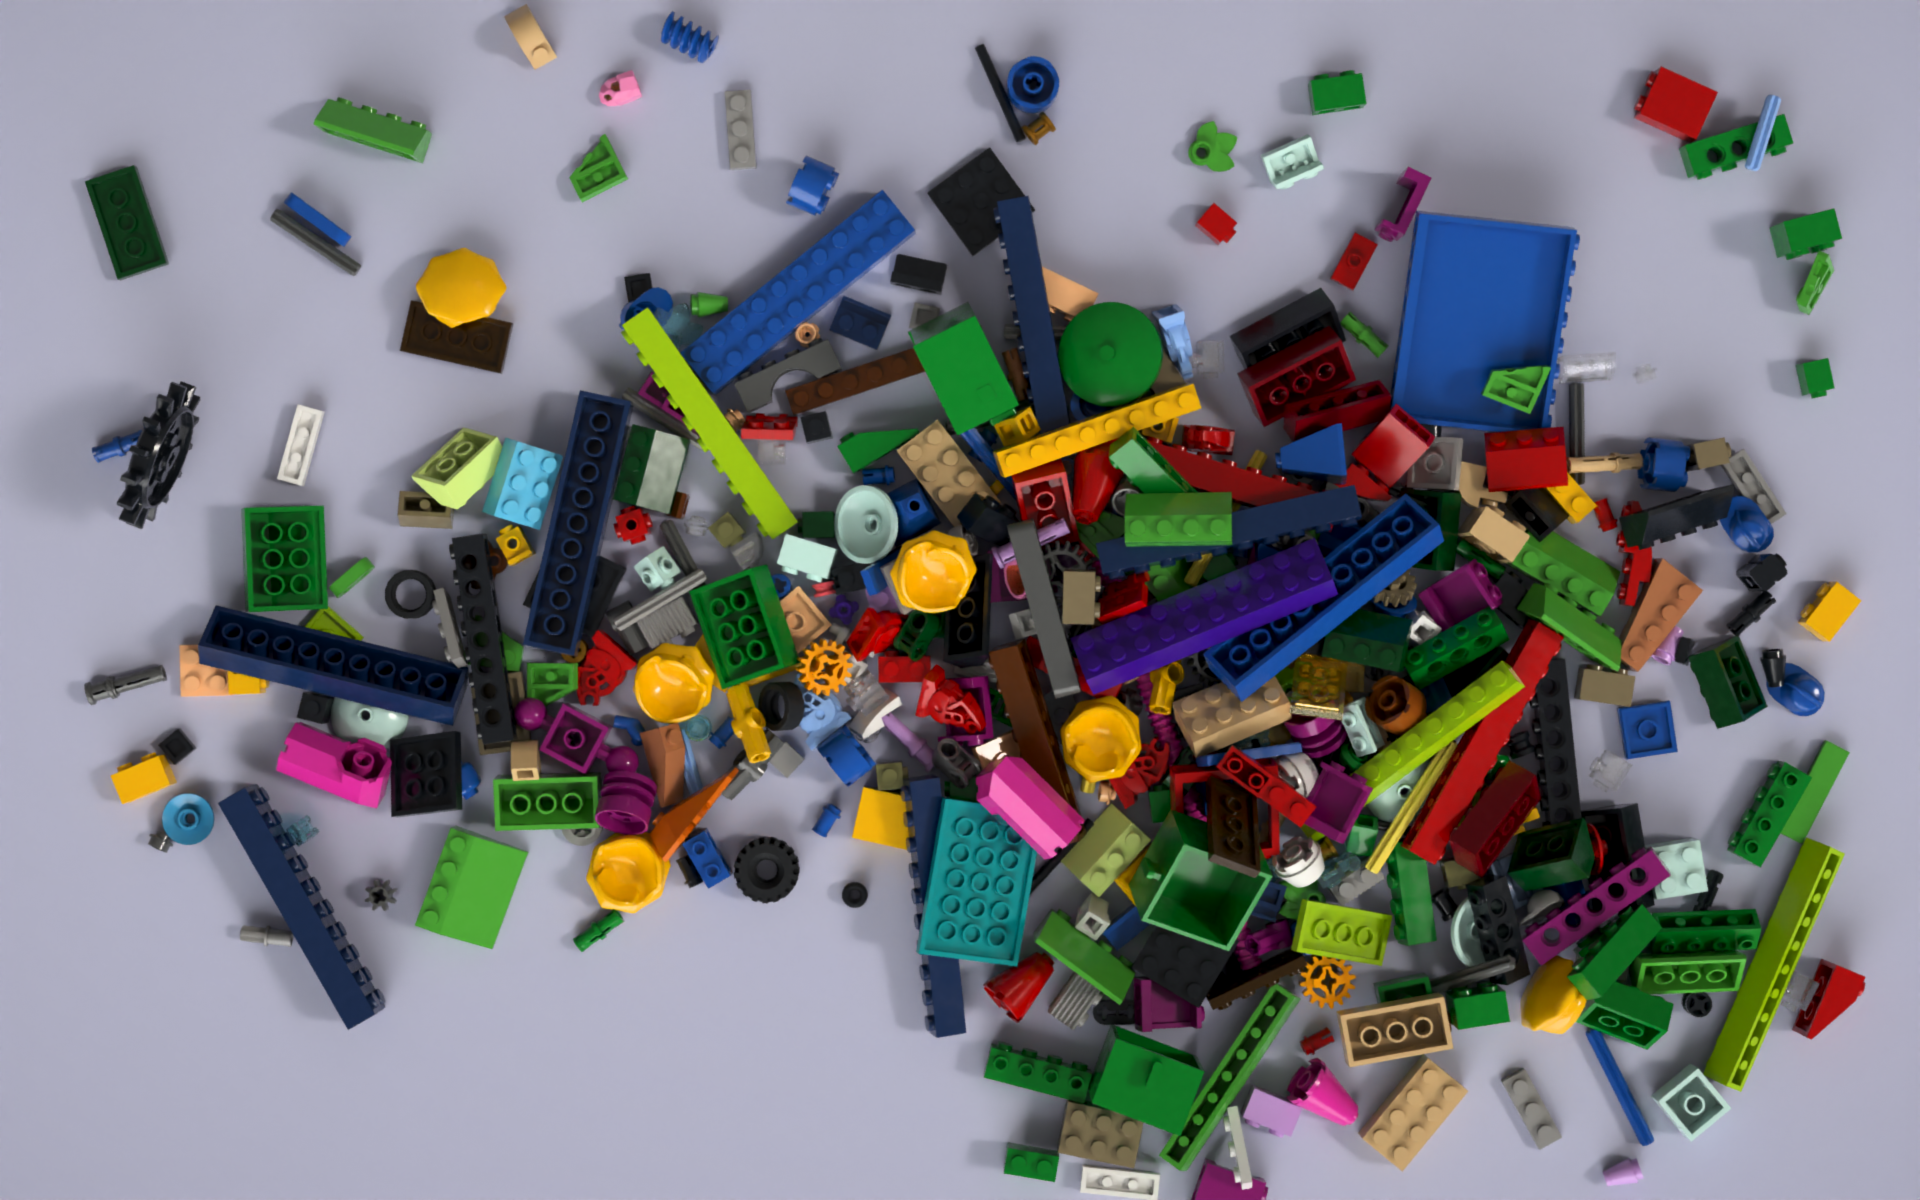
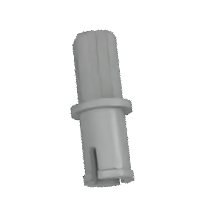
M244 925L240 930V940L264 943V946L273 944L291 947L293 933L291 930L271 929L270 926L262 928Z

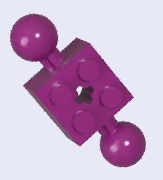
M525 698L516 705L514 719L518 726L530 731L538 728L547 731L548 733L539 750L586 774L590 771L596 758H599L606 762L608 772H636L638 769L639 759L632 748L628 746L611 748L604 744L613 726L577 707L564 703L556 718L547 714L546 706L537 698ZM578 732L582 741L574 744L571 734Z

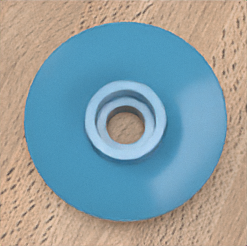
M180 794L171 799L165 806L162 815L163 828L166 834L179 844H197L206 839L213 829V809L206 799L197 794ZM188 814L194 815L195 821L193 823L187 821Z

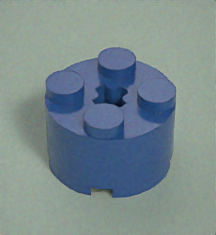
M1030 56L1017 62L1011 68L1007 80V93L1010 102L1017 109L1025 113L1035 114L1046 111L1055 102L1059 90V77L1055 68L1048 60L1037 56ZM1032 80L1037 81L1038 87H1035L1034 90H1030L1028 85L1031 84Z
M806 155L802 161L806 164L803 170L798 169L788 194L791 197L786 201V204L814 216L817 213L821 215L822 211H825L830 197L826 196L827 191L831 190L832 187L834 188L839 173L835 172V167Z
M1647 438L1644 443L1648 444L1646 450L1641 449L1640 451L1643 458V466L1637 470L1638 479H1643L1644 484H1640V487L1642 489L1676 492L1680 487H1685L1688 481V474L1685 472L1686 461L1690 457V447L1684 445L1679 440Z
M846 725L842 728L840 727L816 746L823 758L826 757L830 767L847 787L851 786L876 765L869 753L856 740Z

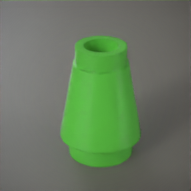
M702 292L691 294V315H697L699 318L728 312V297Z

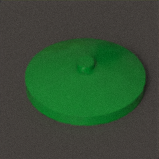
M1119 302L1098 303L1078 313L1067 325L1059 345V366L1067 385L1083 400L1103 407L1123 406L1142 397L1155 383L1163 360L1161 338L1151 320L1136 308Z

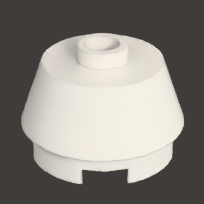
M1303 752L1277 756L1274 761L1278 764V776L1307 798L1319 777L1315 764Z
M1297 836L1288 840L1282 845L1284 850L1280 855H1274L1272 858L1276 875L1297 888L1305 887L1315 882L1325 869L1320 845L1313 841L1311 837L1303 840L1301 836Z

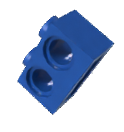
M708 829L682 844L708 889L733 874Z

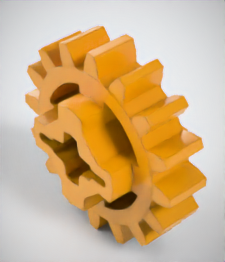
M821 638L819 645L811 641L810 650L802 649L805 654L804 658H797L802 663V666L796 667V671L802 673L798 680L806 682L804 688L809 691L813 689V693L819 695L822 690L824 695L829 696L830 689L838 693V685L841 684L846 687L847 683L844 681V678L852 676L851 673L847 672V668L853 667L852 663L847 662V659L851 657L850 653L843 652L845 647L841 644L836 646V641L831 639L827 644V641ZM824 651H832L835 655L827 656ZM824 663H827V665H825V671H821L824 669ZM822 678V680H824L825 683L819 684L816 683L814 680H819Z
M1312 955L1313 962L1311 964L1306 962L1307 966L1305 967L1307 970L1299 973L1305 977L1304 980L1299 981L1300 986L1306 987L1302 994L1304 996L1311 994L1309 1002L1313 1004L1318 1000L1320 1008H1323L1324 1004L1327 1003L1330 1009H1332L1335 1001L1343 1005L1341 998L1345 996L1350 999L1351 996L1347 991L1348 989H1355L1350 980L1355 979L1356 976L1348 973L1353 967L1350 964L1344 966L1345 960L1343 959L1336 960V958L1324 956L1318 959ZM1330 963L1340 967L1342 972L1332 971ZM1319 966L1320 969L1316 975L1311 976L1314 969ZM1326 971L1333 978V980L1329 981L1328 988L1321 982V980L1325 979ZM1343 984L1341 990L1335 994L1337 987ZM1312 988H1321L1324 996L1316 994Z

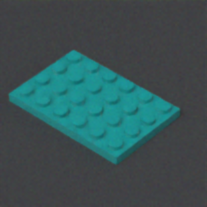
M942 797L916 952L924 955L1018 966L1037 852L999 814L992 815L979 802Z

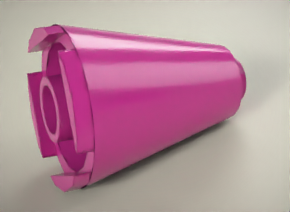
M1314 1058L1308 1061L1311 1065L1307 1068L1301 1066L1287 1087V1091L1290 1092V1096H1286L1291 1103L1341 1126L1354 1123L1358 1117V1105L1327 1065L1320 1059Z

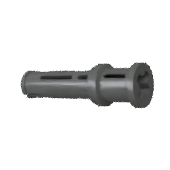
M159 665L158 667L119 678L109 676L106 677V680L94 684L88 682L84 684V689L90 705H95L99 700L110 697L112 699L118 698L122 692L166 681L167 676L163 665Z

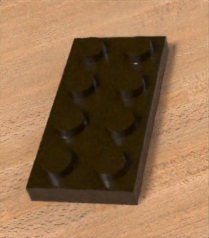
M411 300L400 351L502 374L513 323L487 317L451 328L430 315L423 303Z
M1210 776L1206 781L1208 861L1256 878L1261 872L1257 797L1247 789Z
M1290 948L1261 962L1260 965L1254 968L1244 970L1227 983L1211 987L1206 998L1213 1010L1217 1008L1218 1010L1226 1009L1233 1004L1232 1001L1240 997L1242 999L1249 998L1256 993V989L1263 986L1266 988L1272 987L1279 983L1280 978L1286 975L1291 977L1301 973L1303 967L1307 966V963L1300 952L1293 951Z

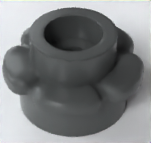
M157 831L156 835H149L151 839L148 845L165 853L168 852L170 846L173 847V844L170 842L171 838L168 835Z

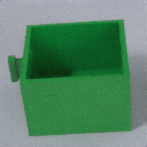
M969 302L908 331L914 344L913 348L957 436L988 420L991 426H994L1017 414L1014 407L1018 406L1019 403Z
M1171 809L1129 883L1141 921L1230 951L1273 877L1260 845L1261 872L1256 878L1208 861L1207 822Z
M1110 1025L1093 1070L1088 1090L1091 1102L1095 1105L1181 1136L1205 1071L1196 1055L1119 1026Z

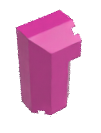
M303 722L295 723L284 742L286 745L285 751H281L279 754L276 771L354 803L377 808L385 796L392 765L390 757L388 758L386 755L387 751L384 745L367 738L358 739L357 743H351V741H346Z
M1005 756L990 762L976 777V785H978L977 801L992 815L999 814L1044 860L1051 859L1057 854L1054 851L1055 848H1065L1082 828L1080 824H1083L1085 820L1023 758Z

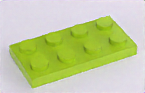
M1302 899L1291 950L1382 966L1393 915Z

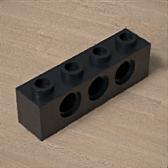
M1489 874L1466 884L1468 899L1472 907L1474 923L1478 931L1480 947L1485 962L1505 955H1510L1516 960L1515 969L1489 977L1490 983L1509 985L1531 975L1507 877Z

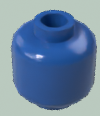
M461 761L462 796L467 800L479 792L476 787L480 785L481 778L470 762L463 763Z

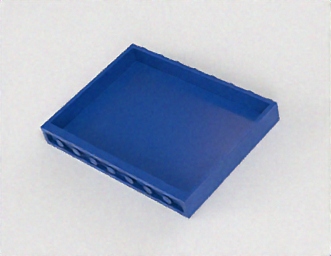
M1416 210L1390 392V409L1397 404L1417 422L1428 425L1494 432L1551 428L1552 415H1549L1550 405H1554L1556 397L1553 383L1554 379H1558L1560 364H1557L1558 353H1562L1564 346L1561 331L1562 328H1566L1568 320L1565 305L1571 299L1572 287L1569 286L1570 276H1574L1576 268L1573 254L1574 250H1578L1580 235L1577 234V230L1567 226ZM1547 365L1551 368L1531 414L1481 394L1491 369Z

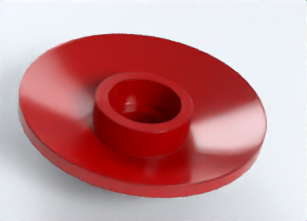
M1587 823L1595 855L1591 875H1598L1602 870L1604 855H1607L1608 847L1606 841L1601 840L1596 828L1591 823Z

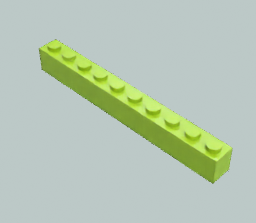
M647 307L622 324L625 330L621 334L629 345L635 343L639 349L636 355L644 366L649 364L655 373L651 376L659 388L665 386L670 395L666 398L676 410L680 407L685 415L681 419L690 431L695 429L699 434L700 438L697 439V442L704 452L710 450L715 459L711 462L720 474L722 472L727 474L730 479L726 482L735 495L737 493L741 494L745 500L741 504L749 516L755 514L760 522L756 526L763 536L769 535L773 540L798 522L650 309Z
M1501 661L1362 765L1358 770L1354 771L1353 773L1367 779L1366 785L1373 788L1364 806L1523 689L1525 685L1512 667ZM1303 824L1301 827L1307 838L1311 837L1317 842L1325 836L1306 824Z
M1806 837L1799 850L1796 862L1789 873L1786 885L1778 898L1775 910L1768 921L1765 933L1758 944L1755 956L1747 969L1745 979L1737 992V997L1731 1011L1727 1015V1020L1721 1034L1716 1040L1714 1050L1706 1063L1704 1076L1737 1091H1742L1845 853Z

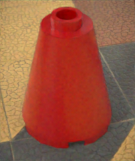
M1087 449L1079 451L1074 461L1073 516L1079 523L1086 525L1099 519L1125 474L1121 469H1116L1110 463L1109 452L1094 449L1093 453H1086Z
M1035 952L1018 962V966H1012L983 984L985 986L984 989L999 1008L1002 1007L1007 1011L1006 1015L1019 1023L1053 974L1054 969L1052 965L1054 961L1045 952L1042 954Z

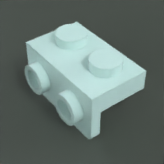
M1305 135L1261 155L1269 181L1276 189H1287L1293 186L1294 182L1303 178H1312L1324 169L1309 135Z
M1365 697L1356 699L1337 709L1357 757L1372 754L1378 748L1385 745L1377 724L1369 719L1366 714Z

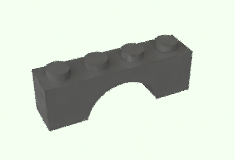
M816 339L808 344L809 348L802 352L796 349L785 354L786 359L779 363L772 360L762 365V371L753 374L752 371L740 375L738 377L739 381L734 383L747 412L751 413L772 403V393L776 382L781 376L790 371H806L817 379H821L842 370L829 340Z

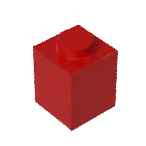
M1215 203L1210 206L1195 225L1217 245L1222 241L1228 243L1237 232L1233 229L1237 222Z

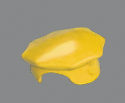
M460 248L431 258L424 273L416 283L417 293L427 312L451 328L489 317L495 311L500 298L507 289L495 262L467 248Z
M932 530L903 543L895 564L890 571V575L902 605L925 613H939L956 608L960 600L967 594L977 568L965 539Z
M662 643L639 659L633 692L642 711L653 720L667 724L686 722L688 719L696 716L710 703L715 675L696 647Z
M1104 696L1077 703L1060 729L1065 763L1083 776L1089 783L1124 776L1142 749L1138 716L1113 696Z
M644 832L638 835L614 833L594 847L586 881L594 892L601 908L636 913L662 895L671 864L669 860L667 862L662 860L650 833Z
M1556 955L1542 966H1539L1520 1000L1522 1026L1532 1031L1543 1030L1550 1033L1563 1034L1577 1021L1587 1000L1567 978V975L1573 970L1572 965L1574 962L1572 960Z

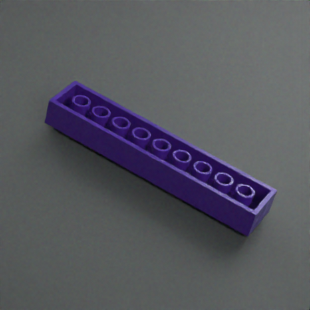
M1312 538L1070 639L1086 682L1093 695L1334 597L1338 595V592L1316 539Z

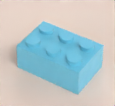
M505 437L482 512L540 530L563 456Z

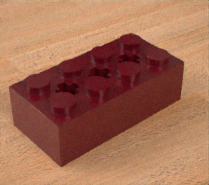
M1330 326L1237 373L1252 412L1263 427L1283 418L1286 404L1334 392L1356 380L1342 340Z
M1510 760L1505 767L1499 768L1495 775V780L1489 787L1487 786L1483 789L1479 801L1475 806H1471L1467 810L1464 821L1460 826H1456L1450 834L1449 841L1457 864L1479 877H1483L1541 800L1537 778L1534 773Z

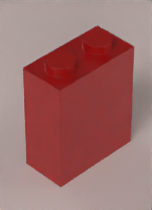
M1662 66L1655 72L1651 71L1645 82V86L1648 87L1645 95H1640L1634 106V109L1637 110L1634 118L1681 140L1692 143L1698 138L1718 92Z
M1395 404L1358 443L1351 455L1355 457L1359 464L1367 467L1374 473L1377 480L1391 488L1430 447L1435 436L1399 405Z

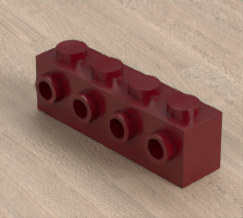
M1379 379L1286 404L1283 428L1292 442H1295L1339 423H1342L1343 431L1380 421L1390 410L1391 394Z

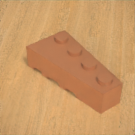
M1655 558L1652 564L1650 583L1643 584L1635 606H1633L1628 622L1619 637L1622 640L1621 663L1630 671L1639 672L1703 591L1663 558Z

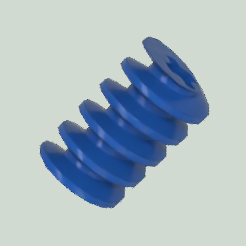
M672 11L661 31L662 43L667 44L670 42L671 48L676 49L679 47L680 52L683 54L689 51L688 55L690 58H695L698 55V62L704 63L715 50L719 35L713 40L710 39V30L701 35L702 26H698L694 31L692 30V21H689L684 26V17L681 16L675 21V12Z

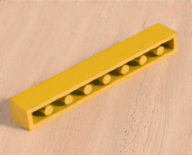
M1185 383L992 452L1000 475L1006 478L1119 438L1132 427L1139 431L1201 409L1194 383Z

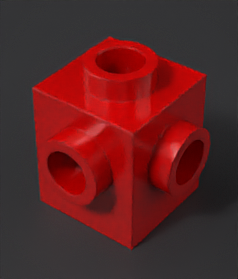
M635 506L620 510L621 515L615 517L617 523L613 524L617 537H622L624 542L630 541L631 545L645 541V536L651 534L650 528L653 527L649 513H644L643 509L636 510ZM630 520L636 522V528L633 530L627 527V523Z

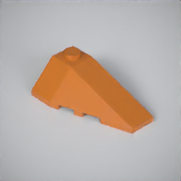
M736 767L671 807L666 814L661 811L652 822L655 828L650 833V836L662 860L667 862L687 839L739 772Z

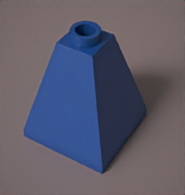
M1342 423L1332 425L1281 447L1280 452L1275 453L1276 468H1282V472L1339 485L1346 484L1347 470Z
M917 478L887 493L895 506L898 517V533L894 543L895 547L941 524L938 515Z

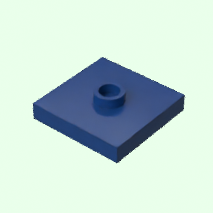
M1669 700L1617 708L1624 758L1626 760L1678 752Z

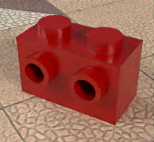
M884 651V656L878 657L879 683L923 682L924 677L931 671V655H924L920 660L912 661L908 656H899V651Z

